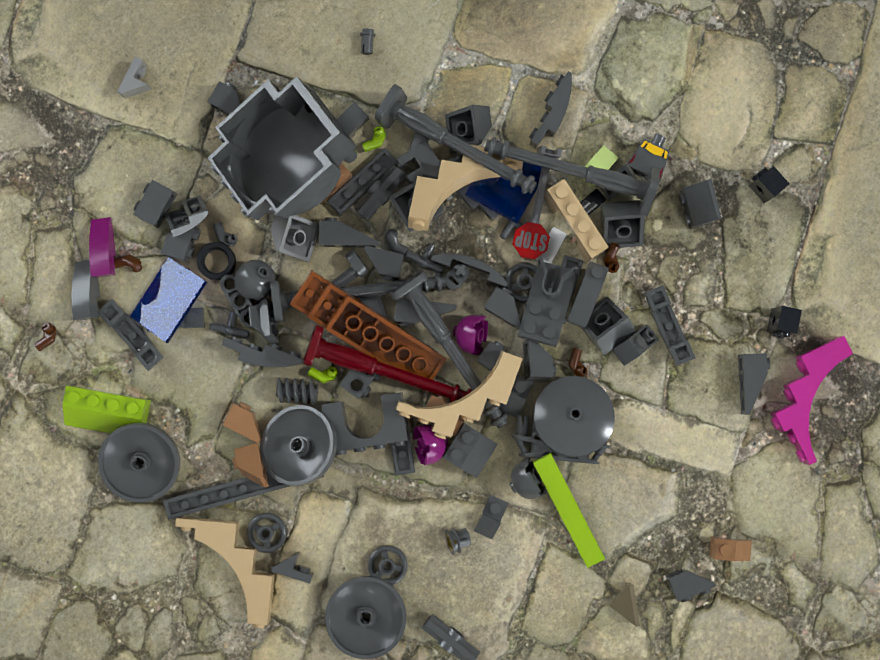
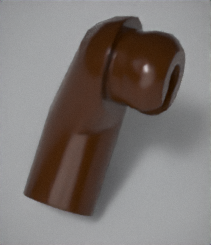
M611 242L604 256L605 265L609 268L608 271L610 273H616L619 269L616 254L620 246L614 242Z
M125 255L114 259L116 269L128 266L132 268L133 272L137 273L143 268L140 259L133 255Z
M49 322L43 324L44 336L34 343L38 351H42L55 342L57 329L54 324Z
M573 348L569 367L574 375L584 377L587 375L588 370L580 362L582 350Z

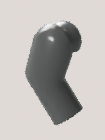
M222 222L213 224L219 243H223L226 246L236 245L238 241L237 236L225 232Z
M389 229L385 234L388 248L405 256L409 247L398 242V232L395 229Z

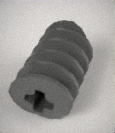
M278 377L276 396L279 398L280 403H283L286 398L288 403H292L293 399H295V402L299 404L301 399H303V403L308 404L310 399L312 404H316L319 381L314 385L313 380L310 379L308 385H306L304 379L298 384L297 379L294 378L292 384H290L288 378L282 383L281 378Z

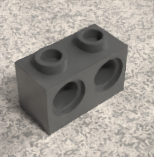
M350 369L339 385L357 399L365 398L372 389L369 387L373 380L377 382L381 375L376 373L367 375L364 372ZM356 379L362 382V388L359 391H355L352 388V382Z

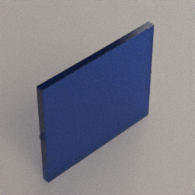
M523 162V175L526 177L532 175L534 176V181L537 182L532 193L527 192L523 194L521 187H511L510 181L500 176L472 182L465 196L518 224L538 188L542 167Z
M168 257L130 317L145 327L148 332H152L164 342L169 343L204 289L207 281L191 272L189 268H185Z

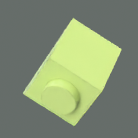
M603 145L585 167L592 165L593 167L609 170L619 157ZM588 183L592 188L596 186L591 183Z

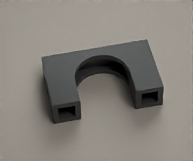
M403 392L381 395L384 415L383 426L375 436L370 438L359 437L350 430L347 423L344 401L322 404V413L329 418L336 432L337 449L335 455L346 454V450L354 449V453L366 451V447L373 446L374 450L386 448L385 444L393 443L394 447L405 445V441L410 440L407 418L399 415V411L395 408L398 400L404 402Z

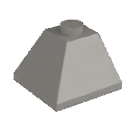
M297 215L289 216L287 219L275 216L271 226V233L276 251L305 262L310 261L319 231V224Z

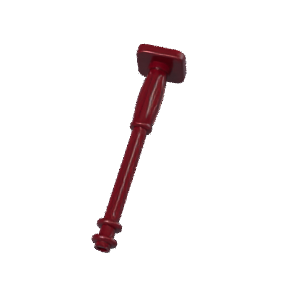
M318 325L314 327L302 362L303 365L311 366L314 358L320 359L321 357L348 369L365 372L369 375L376 373L450 398V402L456 401L472 392L471 388L464 391L460 389L459 384L452 387L378 362L376 357H371L350 347L326 342V339L321 338L324 328Z

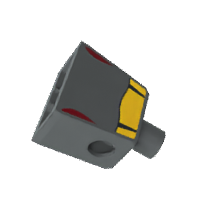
M656 133L652 142L644 139L627 162L635 175L647 179L651 167L660 168L659 182L661 181L669 151L662 148L666 140L664 136Z

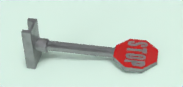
M542 145L538 147L537 153L557 159L561 157L562 149H546V146ZM544 167L541 168L531 221L526 222L514 231L512 245L520 257L536 259L545 253L550 240L542 224H539L550 169Z

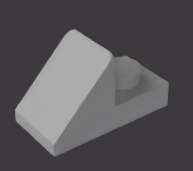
M134 57L117 91L124 98L151 90L148 84L140 81V78L144 77L147 70V65L142 59Z

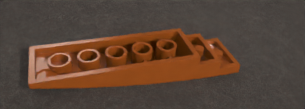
M313 270L310 271L290 302L291 306L306 314L308 318L323 326L325 330L362 353L376 357L378 362L433 380L447 360L445 356Z

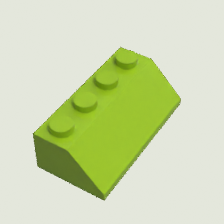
M66 386L62 404L64 425L111 434L117 428L129 423H147L151 400L77 386Z

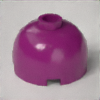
M468 315L463 317L458 325L454 326L453 336L457 346L462 351L473 355H480L484 348L481 347L482 340L486 342L488 336V321L484 320L485 316Z
M432 425L417 426L413 430V440H417L418 446L415 447V451L420 463L424 464V466L441 460L446 452V446H448L447 436L446 439L435 436V432L431 430Z

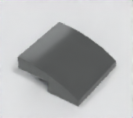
M200 195L181 201L182 209L165 214L173 237L194 228L207 217L208 210Z

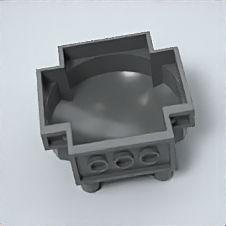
M296 76L282 90L268 79L215 128L220 134L218 138L223 144L208 157L212 164L210 166L211 169L221 176V183L227 189H230L232 192L230 196L236 203H240L242 206L240 210L247 218L252 217L258 221L268 213L287 219L289 216L311 210L331 193L341 176L339 166L342 161L351 163L356 160L357 151L355 148L357 145L316 92Z

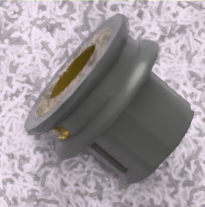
M451 528L450 531L445 530L446 543L452 555L456 552L461 553V548L471 545V538L466 528L457 531L454 528Z

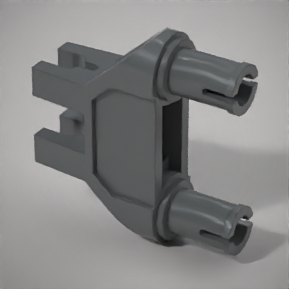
M416 132L414 133L409 152L395 161L398 168L411 161L417 167V170L405 178L409 185L417 180V176L438 179L441 165L428 143L430 139ZM455 156L449 161L458 162L460 158Z

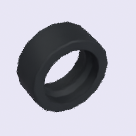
M208 243L197 254L196 262L199 271L211 280L220 281L225 275H232L236 268L234 252L223 243ZM213 250L223 251L228 258L226 269L220 273H212L205 265L207 254Z

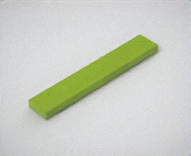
M549 453L533 461L587 568L605 560L552 454Z

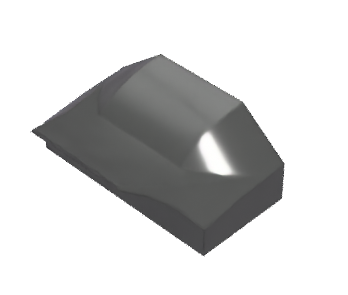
M264 299L259 304L249 307L250 326L260 332L271 344L279 342L273 304L268 299Z

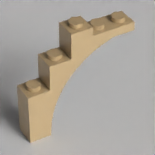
M501 351L495 366L486 379L472 392L451 403L432 407H416L398 400L395 408L401 416L410 418L411 415L418 417L417 421L427 425L432 422L431 430L435 432V436L446 439V436L452 438L459 415H462L461 419L473 423V420H480L487 398L489 403L500 406L501 403L507 404L523 358Z

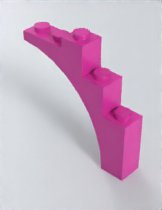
M838 336L796 356V366L804 375L783 385L785 389L783 393L786 399L791 401V404L770 413L773 427L780 432H789L787 437L790 443L794 444L797 449V458L801 463L803 462L807 465L817 462L809 435V414L812 401L819 385L828 372L840 361L853 354L845 336Z

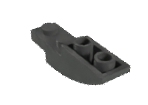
M569 71L565 76L561 75L555 84L558 87L554 92L550 91L544 100L547 102L545 109L550 111V113L545 112L540 120L542 125L539 129L535 127L529 136L531 138L529 145L535 149L546 133L554 137L565 116L572 87V73Z
M231 336V339L225 338L222 344L225 347L241 352L238 360L248 364L264 367H291L300 365L303 362V359L300 358L301 354L291 350L288 354L282 351L283 347L276 344H271V346L265 345L263 352L260 351L261 347L251 343L248 347L242 344L243 340Z

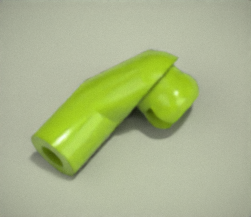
M375 127L372 139L362 143L365 152L377 149L383 145L386 137V131L383 127Z
M333 366L323 371L311 367L308 372V376L321 383L330 382L338 375L337 369Z

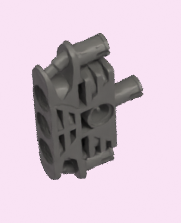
M520 415L516 416L515 435H511L521 450L519 456L541 458L551 453L554 460L599 464L600 462L597 460L602 456L605 449L611 446L607 445L606 441L601 448L595 451L591 459L588 458L589 455L582 457L562 456L550 450L541 440L534 439L535 436H538L534 422L531 426L533 428L531 436H527L529 416H524L522 424V416ZM525 441L531 442L530 452H527Z

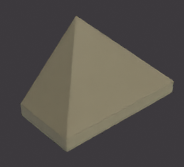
M626 583L610 607L634 626L638 627L640 623L634 585Z

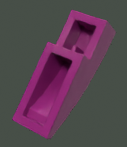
M112 218L91 220L89 235L91 277L116 275L114 265L116 251Z

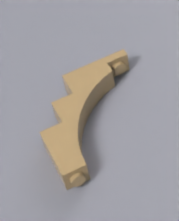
M471 145L486 154L488 153L484 151L485 147ZM492 154L491 156L516 171L522 169V161L507 157L501 160L500 155ZM464 155L462 163L441 160L438 179L417 176L408 217V228H413L417 231H428L435 212L451 194L470 183L500 177V175Z
M182 516L176 518V527H181L182 531H193V528H195L194 539L214 549L235 571L246 598L247 624H252V627L264 628L265 625H268L271 619L275 573L255 572L256 548L237 546L240 522Z

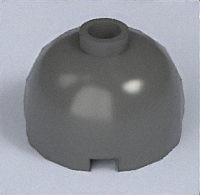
M250 260L243 263L235 272L236 281L234 283L236 289L244 298L256 299L255 301H259L270 294V282L276 281L275 273L266 262Z
M528 457L512 469L510 487L514 493H518L525 499H536L545 495L547 489L542 485V479L533 461L529 462L530 458Z

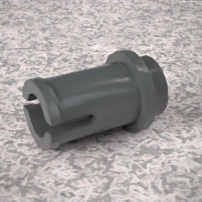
M364 28L360 33V36H362L360 53L370 55L373 54V37L376 34L373 29Z

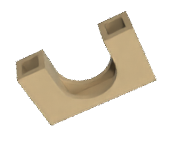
M563 179L547 189L544 195L545 201L552 212H559L570 226L578 243L576 249L585 263L602 254L608 248V245L566 180Z

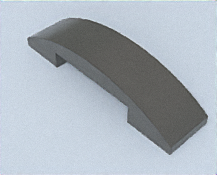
M460 254L433 255L431 258L432 262L450 268L452 261L489 274L487 282L506 288L507 281L494 268L475 258Z
M662 285L645 292L644 294L653 319L676 366L695 359L693 350L688 340L685 339L672 310L671 301L664 286Z
M113 299L98 311L102 319L109 327L115 330L148 371L164 358L144 331Z

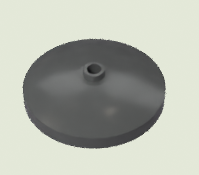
M567 376L551 382L540 393L534 406L533 422L539 438L550 450L562 456L582 457L594 453L609 439L614 427L615 412L610 397L601 386L584 377ZM572 412H577L579 414L578 418H574Z
M306 405L290 406L277 413L267 424L261 439V459L266 471L278 482L290 486H305L317 481L330 468L336 454L337 437L333 424L321 411Z
M135 422L117 428L106 438L99 451L98 467L101 478L110 491L124 500L143 503L156 500L170 490L179 475L180 455L175 442L164 430L152 424Z
M373 576L355 577L340 585L329 599L325 613L326 629L331 641L343 653L358 659H373L391 651L400 641L407 620L406 607L399 592L387 581ZM363 613H370V618H364Z

